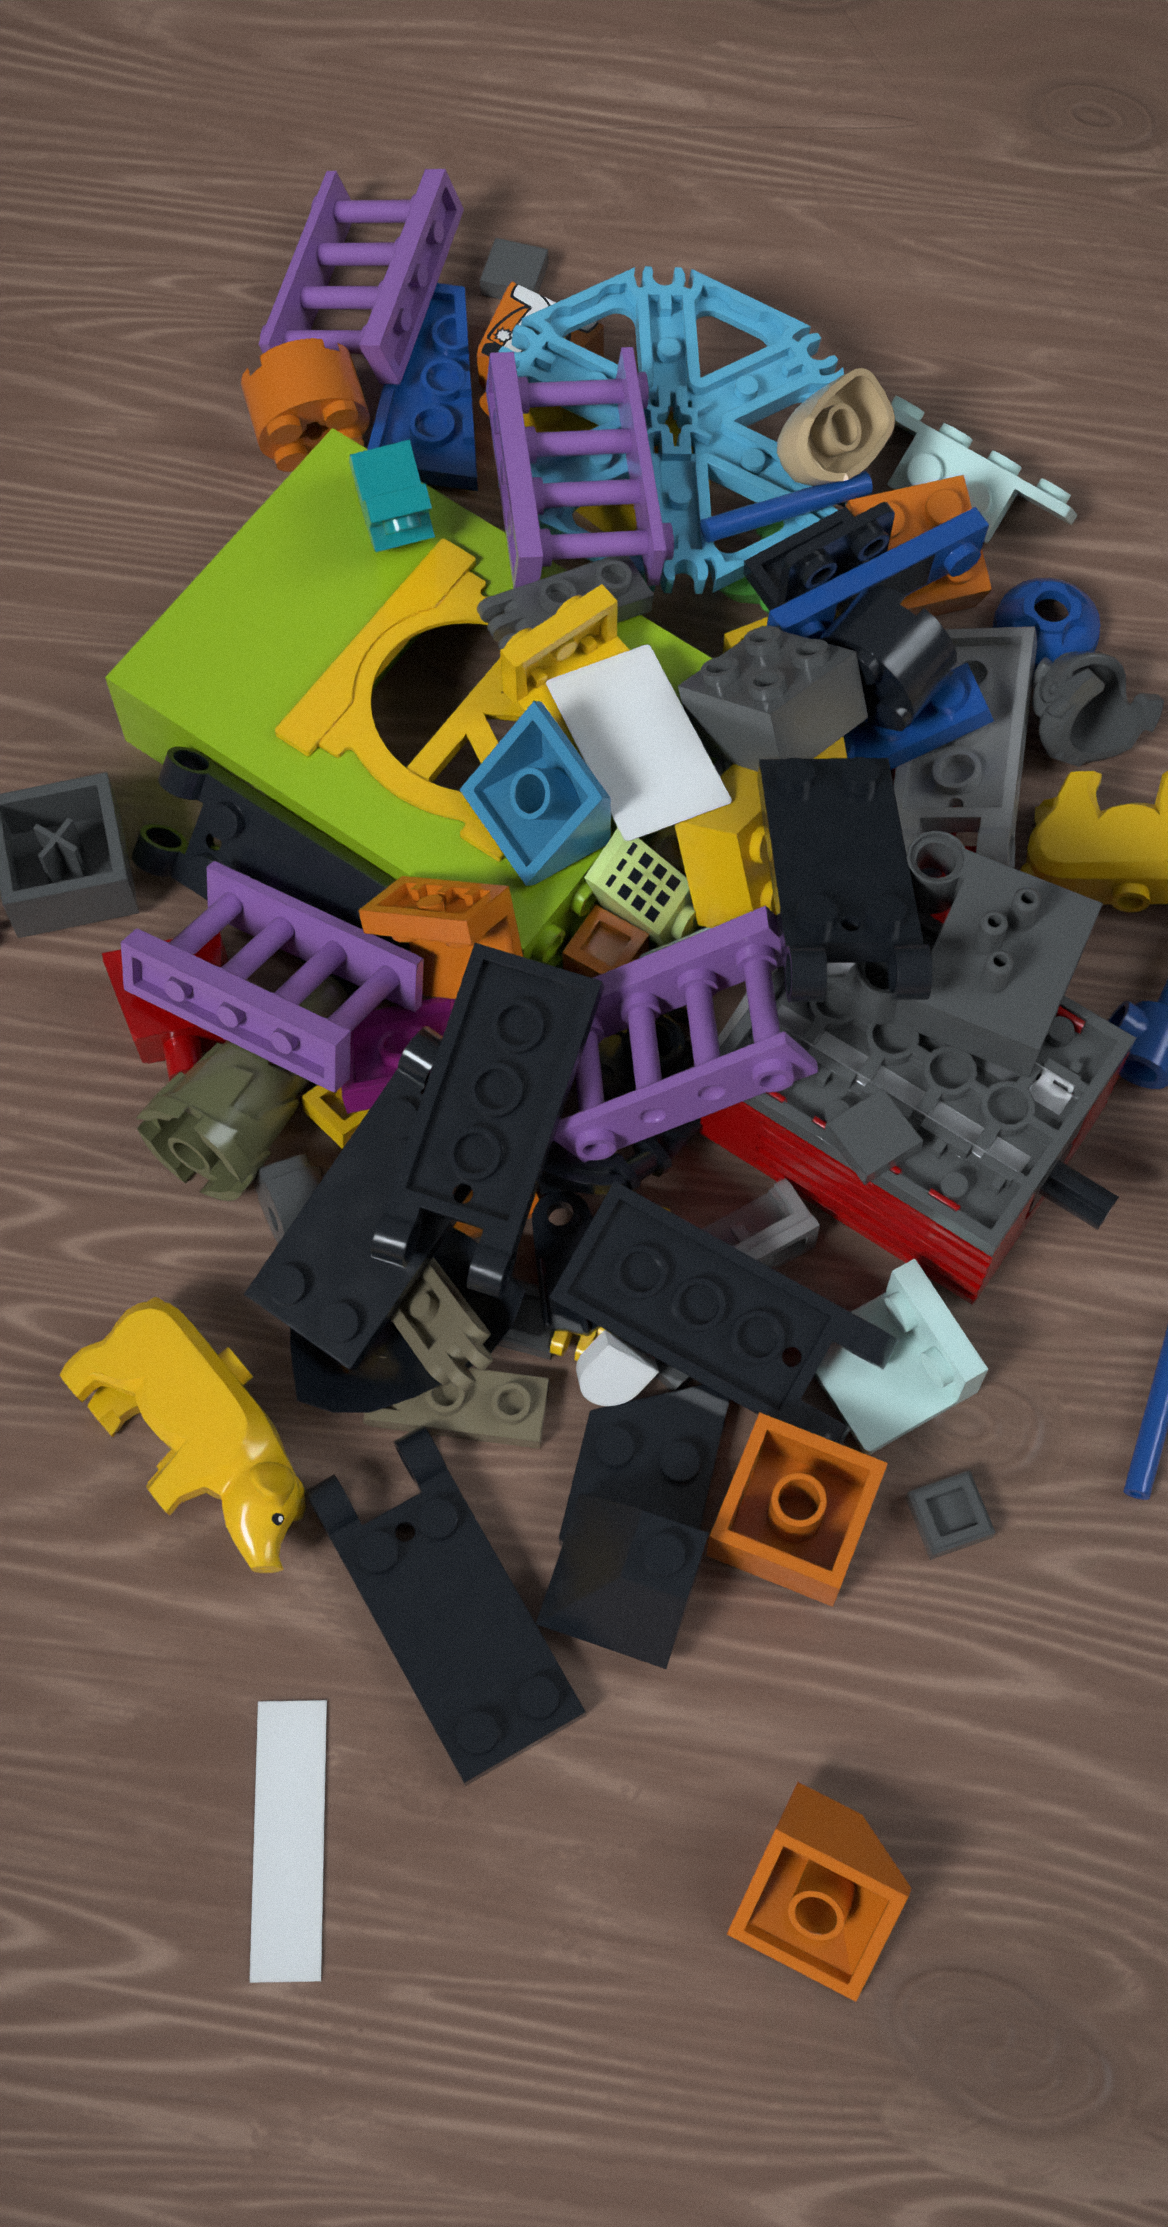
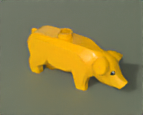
M1075 771L1067 775L1056 797L1044 799L1038 807H1035V828L1029 838L1026 863L1022 865L1020 871L1103 903L1102 905L1112 904L1114 908L1124 912H1139L1146 909L1149 904H1168V771L1162 774L1155 804L1126 803L1101 811L1097 802L1096 792L1101 784L1102 774L1096 771Z
M153 1297L147 1302L132 1306L124 1312L111 1332L102 1341L85 1346L75 1353L64 1365L59 1376L82 1403L97 1389L87 1407L112 1437L116 1435L127 1420L141 1413L144 1421L171 1449L156 1467L159 1470L146 1485L148 1491L169 1516L179 1504L207 1493L214 1498L222 1500L226 1527L251 1570L257 1573H276L284 1570L279 1557L281 1543L292 1521H299L304 1517L306 1508L305 1491L302 1482L295 1474L273 1422L243 1386L253 1378L252 1374L229 1347L218 1354L187 1317L172 1304L164 1302L158 1297Z

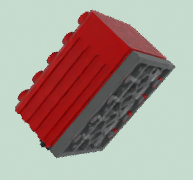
M918 912L923 943L928 944L930 951H932L944 923L929 914ZM827 963V992L824 1002H788L785 989L784 967H778L772 975L780 1033L785 1031L817 1060L818 1072L794 1081L790 1087L782 1091L766 1092L701 1117L700 1124L702 1126L700 1127V1134L776 1182L786 1178L800 1197L903 1262L907 1263L915 1258L927 1277L971 1305L979 1298L1045 1198L1097 1230L1104 1223L1119 1196L1067 1164L1106 1106L1107 1099L1111 1095L1113 1086L1136 1040L1134 1036L1064 996L1031 1075L1028 1078L896 1023L879 1025L867 1022L859 1017L851 1007L849 997L856 963ZM876 976L868 979L877 988L889 989L887 977ZM749 1008L720 1046L721 1056L754 1044ZM883 1088L922 1138L923 1143L921 1150L864 1185L827 1136L825 1127L828 1121Z

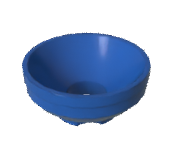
M1049 577L1023 581L1010 589L1004 595L995 611L992 628L1035 626L1037 637L1035 673L1040 661L1045 657L1054 662L1055 659L1064 653L1095 651L1099 641L1101 625L1098 610L1094 602L1084 591L1067 581ZM1053 599L1066 607L1068 616L1058 622L1046 621L1036 613L1034 606L1042 600Z

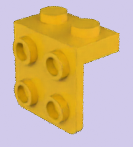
M603 584L584 596L576 595L571 597L560 606L555 615L533 629L525 628L517 632L507 642L506 646L500 650L503 692L522 714L533 701L542 702L581 757L582 755L546 682L554 677L629 651V648L617 636L618 601Z

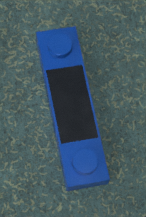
M974 507L769 611L767 626L777 627L780 631L805 638L819 639L866 587L885 586L907 596L948 574L952 577L959 576L971 569L980 559V552L989 524L979 510Z

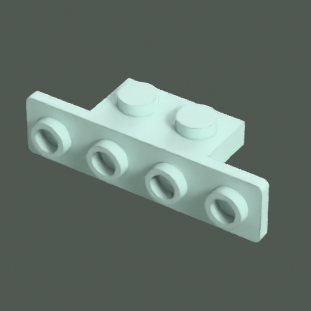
M895 395L891 402L895 415L894 425L915 437L887 483L890 488L896 490L964 475L972 508L976 507L989 524L984 540L987 544L1017 495L1070 525L1073 524L1077 514L1066 504L1071 497L1069 493L1043 478L1040 479L1036 487L1017 476L1022 467L993 450L987 459L968 449L973 441L969 436L946 423H943L939 431L921 422L925 414L924 411Z

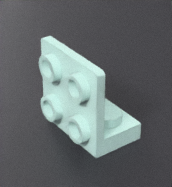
M914 1258L892 1271L885 1293L851 1311L856 1316L900 1340L884 1370L832 1342L814 1374L845 1425L852 1428L850 1433L862 1452L869 1455L978 1393L988 1368Z

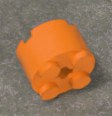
M306 338L290 341L275 346L260 355L259 358L262 366L251 376L248 368L242 374L241 387L259 448L265 456L275 460L278 470L283 472L294 471L332 428L364 447L362 435L369 426L370 415L351 353L345 346L337 343L339 349L337 351L325 348L323 339Z

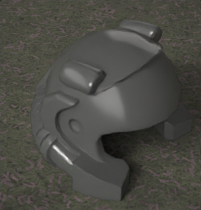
M1100 651L1064 653L1055 659L1054 662L1045 657L1040 661L1032 678V688L1034 689L1032 706L1040 720L1039 736L1047 755L1077 767L1086 762L1105 760L1131 749L1140 734L1145 730L1154 731L1163 710L1164 700L1158 694L1140 693L1134 697L1133 702L1130 704L1126 696V674L1123 666L1115 657Z

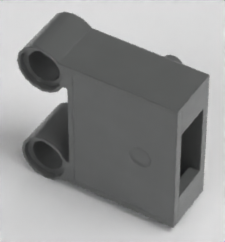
M937 830L924 832L915 837L909 845L906 857L910 869L917 911L931 915L942 913L951 908L931 951L932 989L928 1000H892L889 989L877 988L868 980L876 976L888 978L886 962H859L855 965L849 995L851 1007L859 1017L867 1022L879 1025L896 1023L1029 1078L1092 933L1103 903L965 849L958 838L950 833ZM935 868L946 876L942 878L928 877L921 872V869Z

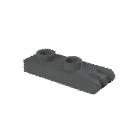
M629 556L607 557L487 597L478 604L477 612L482 621L488 623L487 629L495 641H499L498 648L501 650L517 632L525 628H535L555 615L565 601L576 595L584 596L601 584L618 601L617 623L650 612L654 595Z

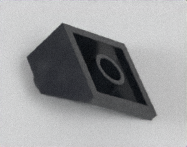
M580 1493L536 1624L667 1670L710 1534L641 1509Z

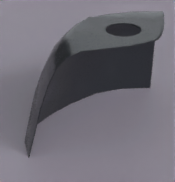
M453 1227L433 1257L491 1333L489 1338L483 1343L484 1347L491 1354L513 1327L526 1290L512 1276L501 1299L468 1289V1273L478 1243ZM391 1319L356 1370L348 1369L290 1327L291 1360L297 1401L332 1413H371L417 1397L442 1385L429 1374ZM470 1361L465 1364L468 1369L474 1366Z

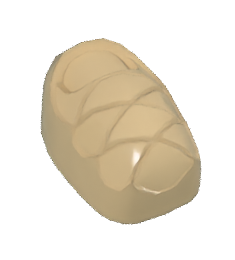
M864 368L854 369L845 373L812 394L791 414L778 437L777 455L783 469L795 482L807 486H817L849 480L866 469L885 446L894 429L895 415L884 389L874 374Z

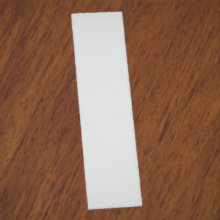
M327 1700L258 1701L250 1983L321 1981Z

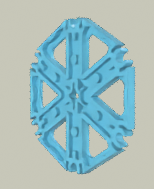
M645 266L642 272L640 287H638L634 277V267L522 318L521 325H516L513 329L511 345L523 350V352H514L504 346L500 348L499 352H514L517 376L527 377L528 383L616 379L618 364L568 341L564 337L611 314H622L633 321L636 332L638 372H646L648 378V406L643 410L662 523H671L674 535L673 559L664 560L660 586L664 593H672L675 575L683 573L691 576L693 579L695 594H702L709 571L714 583L712 592L714 593L745 577L743 575L744 560L838 511V509L830 506L783 520L784 526L780 531L735 553L721 552L715 547L714 542L707 543L702 536L700 528L701 520L711 517L709 480L756 503L812 487L795 482L783 469L777 455L776 441L747 428V426L793 404L803 403L816 391L844 375V370L841 368L834 373L838 358L835 355L829 356L824 360H816L811 357L818 352L821 337L818 333L809 334L810 325L693 269L690 272L689 288L684 287L686 281L685 273L681 267L674 268L672 284L660 285L653 279L652 267ZM705 316L715 317L759 338L767 347L704 377H700L696 320ZM618 404L560 406L599 425L591 430L621 429ZM670 407L673 408V420H676L678 428L681 429L676 446L673 443V433H670L668 425H665L666 420H668ZM654 446H658V453L654 452ZM625 453L537 457L536 464H530L532 477H542L543 483L630 479ZM847 501L837 505L845 507ZM579 507L544 508V514L538 515L539 528L549 529L551 535L591 533L579 527L573 520L572 514ZM642 555L629 556L646 582ZM607 557L586 558V559H588V560H590V561H592V562H595V561H598V560H601V559H604V558H607ZM656 585L648 587L652 592H654Z

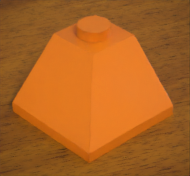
M797 1782L729 1927L727 1935L856 2002L912 1888L862 1814Z

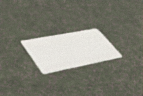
M650 645L640 646L547 680L546 685L585 763L611 798V815L625 841L634 840L732 802L727 789Z

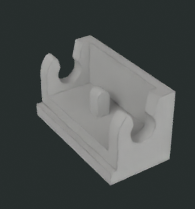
M784 1178L775 1183L774 1187L768 1190V1193L702 1228V1230L775 1270L815 1248L820 1224L814 1215L810 1214L794 1187Z

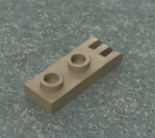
M469 1368L476 1381L467 1391L460 1389L450 1381L447 1386L439 1385L417 1397L394 1404L392 1409L383 1408L371 1413H364L363 1423L372 1427L411 1432L423 1425L430 1435L540 1449L550 1386L549 1378Z

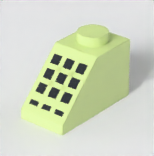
M617 828L584 877L600 906L649 933V944L656 948L695 933L699 925L697 924L696 911H694L687 878L639 838L625 841Z

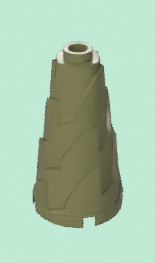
M329 976L298 1006L323 1018H329L345 1002L347 992L335 978ZM232 1042L216 1043L186 1074L179 1072L150 1100L136 1118V1120H144L137 1130L153 1155L185 1184L197 1172L209 1180L199 1191L200 1193L218 1200L233 1201L238 1199L256 1177L258 1168L262 1167L271 1155L268 1149L299 1107L300 1103L297 1099L310 1081Z

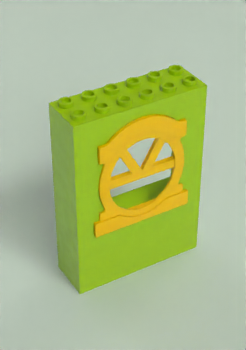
M332 428L105 677L125 741L162 765L168 750L172 747H188L202 752L221 769L396 880L401 876L509 886L523 957L563 969V950L594 906H600L584 877L605 846L541 882L526 886L461 791L448 789L432 783L468 740L480 763L485 760L498 744L487 719L517 721L522 716L520 710L503 692L501 658L486 673L407 768L391 754L383 743L375 727L371 709L373 689L424 631L451 624L470 623L488 625V623L482 621L477 612L478 604L487 597L513 589L506 533L426 485L432 506L429 515L435 537L375 552L349 464L350 454L368 449ZM552 561L551 566L542 567L540 580L567 570ZM642 615L617 623V636L629 650L643 645L651 646L682 704L678 685L701 670L702 665L712 658ZM709 756L713 765H715L717 758ZM611 815L612 837L618 827ZM673 825L639 837V839L658 853L670 837Z

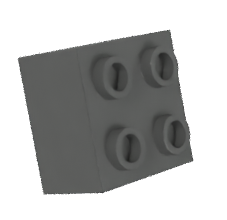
M762 626L749 631L742 641L721 656L705 662L701 670L678 685L682 706L707 754L757 772L759 759H813L868 718L856 651L827 644L824 640L809 639L780 631L779 628L773 626Z
M107 772L0 794V892L3 907L18 938L139 913L120 808Z

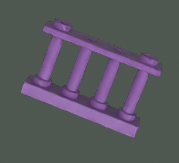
M425 169L416 194L411 199L351 200L337 171H326L318 194L312 201L311 212L268 321L261 330L258 345L262 353L275 346L294 340L306 338L323 339L327 349L339 351L337 344L339 343L345 346L351 354H362L368 361L380 384H400L464 211L446 169ZM352 223H405L400 237L395 242L344 243ZM335 266H389L384 280L378 286H328ZM318 309H372L368 323L362 330H311Z
M621 347L616 379L528 383L527 377L517 376L514 352L490 353L486 396L513 589L540 580L542 567L551 566L552 560L642 555L647 585H659L664 560L673 559L674 535L671 523H662L643 410L648 406V378L646 372H637L633 347ZM618 404L621 429L536 432L534 426L525 427L523 414H528L529 408ZM625 453L630 479L543 483L542 477H532L530 464H536L537 457ZM634 504L638 530L551 535L549 529L539 528L538 515L544 514V508Z
M213 861L206 867L208 909L173 940L166 942L136 928L121 941L125 991L334 1093L350 1078L351 1032L384 999L413 1012H416L422 1006L424 958L373 934H365L362 929L216 861ZM228 924L254 936L250 942L222 967L215 966L194 956ZM279 949L307 961L274 993L246 981ZM331 974H335L360 986L329 1018H323L298 1006Z
M767 906L758 908L594 977V979L602 981L605 987L575 1074L579 1113L560 1120L554 1141L583 1162L605 1159L612 1156L618 1149L760 1094L782 1091L790 1087L794 1081L818 1072L817 1060L785 1031L780 1033L772 972L776 968L783 966L777 917ZM745 981L754 1044L721 1056L713 996L721 990ZM687 1005L694 1067L662 1080L655 1020L660 1015ZM629 1028L636 1090L605 1102L598 1043L606 1037Z

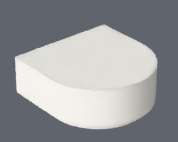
M606 1330L580 1355L576 1364L577 1378L583 1396L588 1401L600 1406H616L630 1401L659 1373L655 1357Z

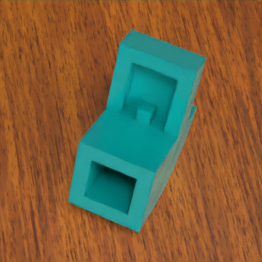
M410 439L350 454V468L375 552L435 537L429 515L432 506L426 483L421 484Z

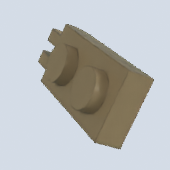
M433 1257L391 1320L434 1379L445 1386L452 1381L457 1387L467 1391L476 1379L465 1364L470 1361L477 1368L484 1371L493 1361L492 1356L483 1345L491 1333Z

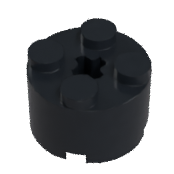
M876 585L864 588L819 639L826 641L827 644L856 651L868 718L856 727L861 728L867 722H870L878 727L900 732L914 721L954 673L951 672V668L957 662V652L950 636L932 614L923 608L916 616L900 605L906 595L885 586Z

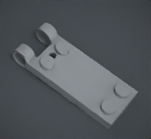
M1035 626L946 629L957 652V662L951 670L968 662L994 722L896 767L894 791L906 854L909 845L915 837L924 832L936 830L947 833L978 832L976 853L1014 868L1015 830L1037 649Z

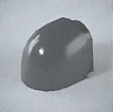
M304 1154L258 1168V1173L253 1180L259 1203L277 1243L280 1242L324 1177L321 1167L311 1166L308 1156Z

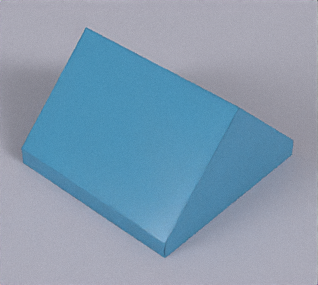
M533 701L459 789L526 886L541 882L602 848L611 839L610 796L545 705L540 701Z

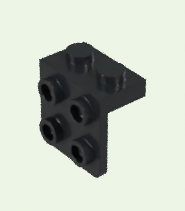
M882 502L853 517L847 507H844L744 560L743 575L768 610L771 611L887 552L895 512L887 502Z

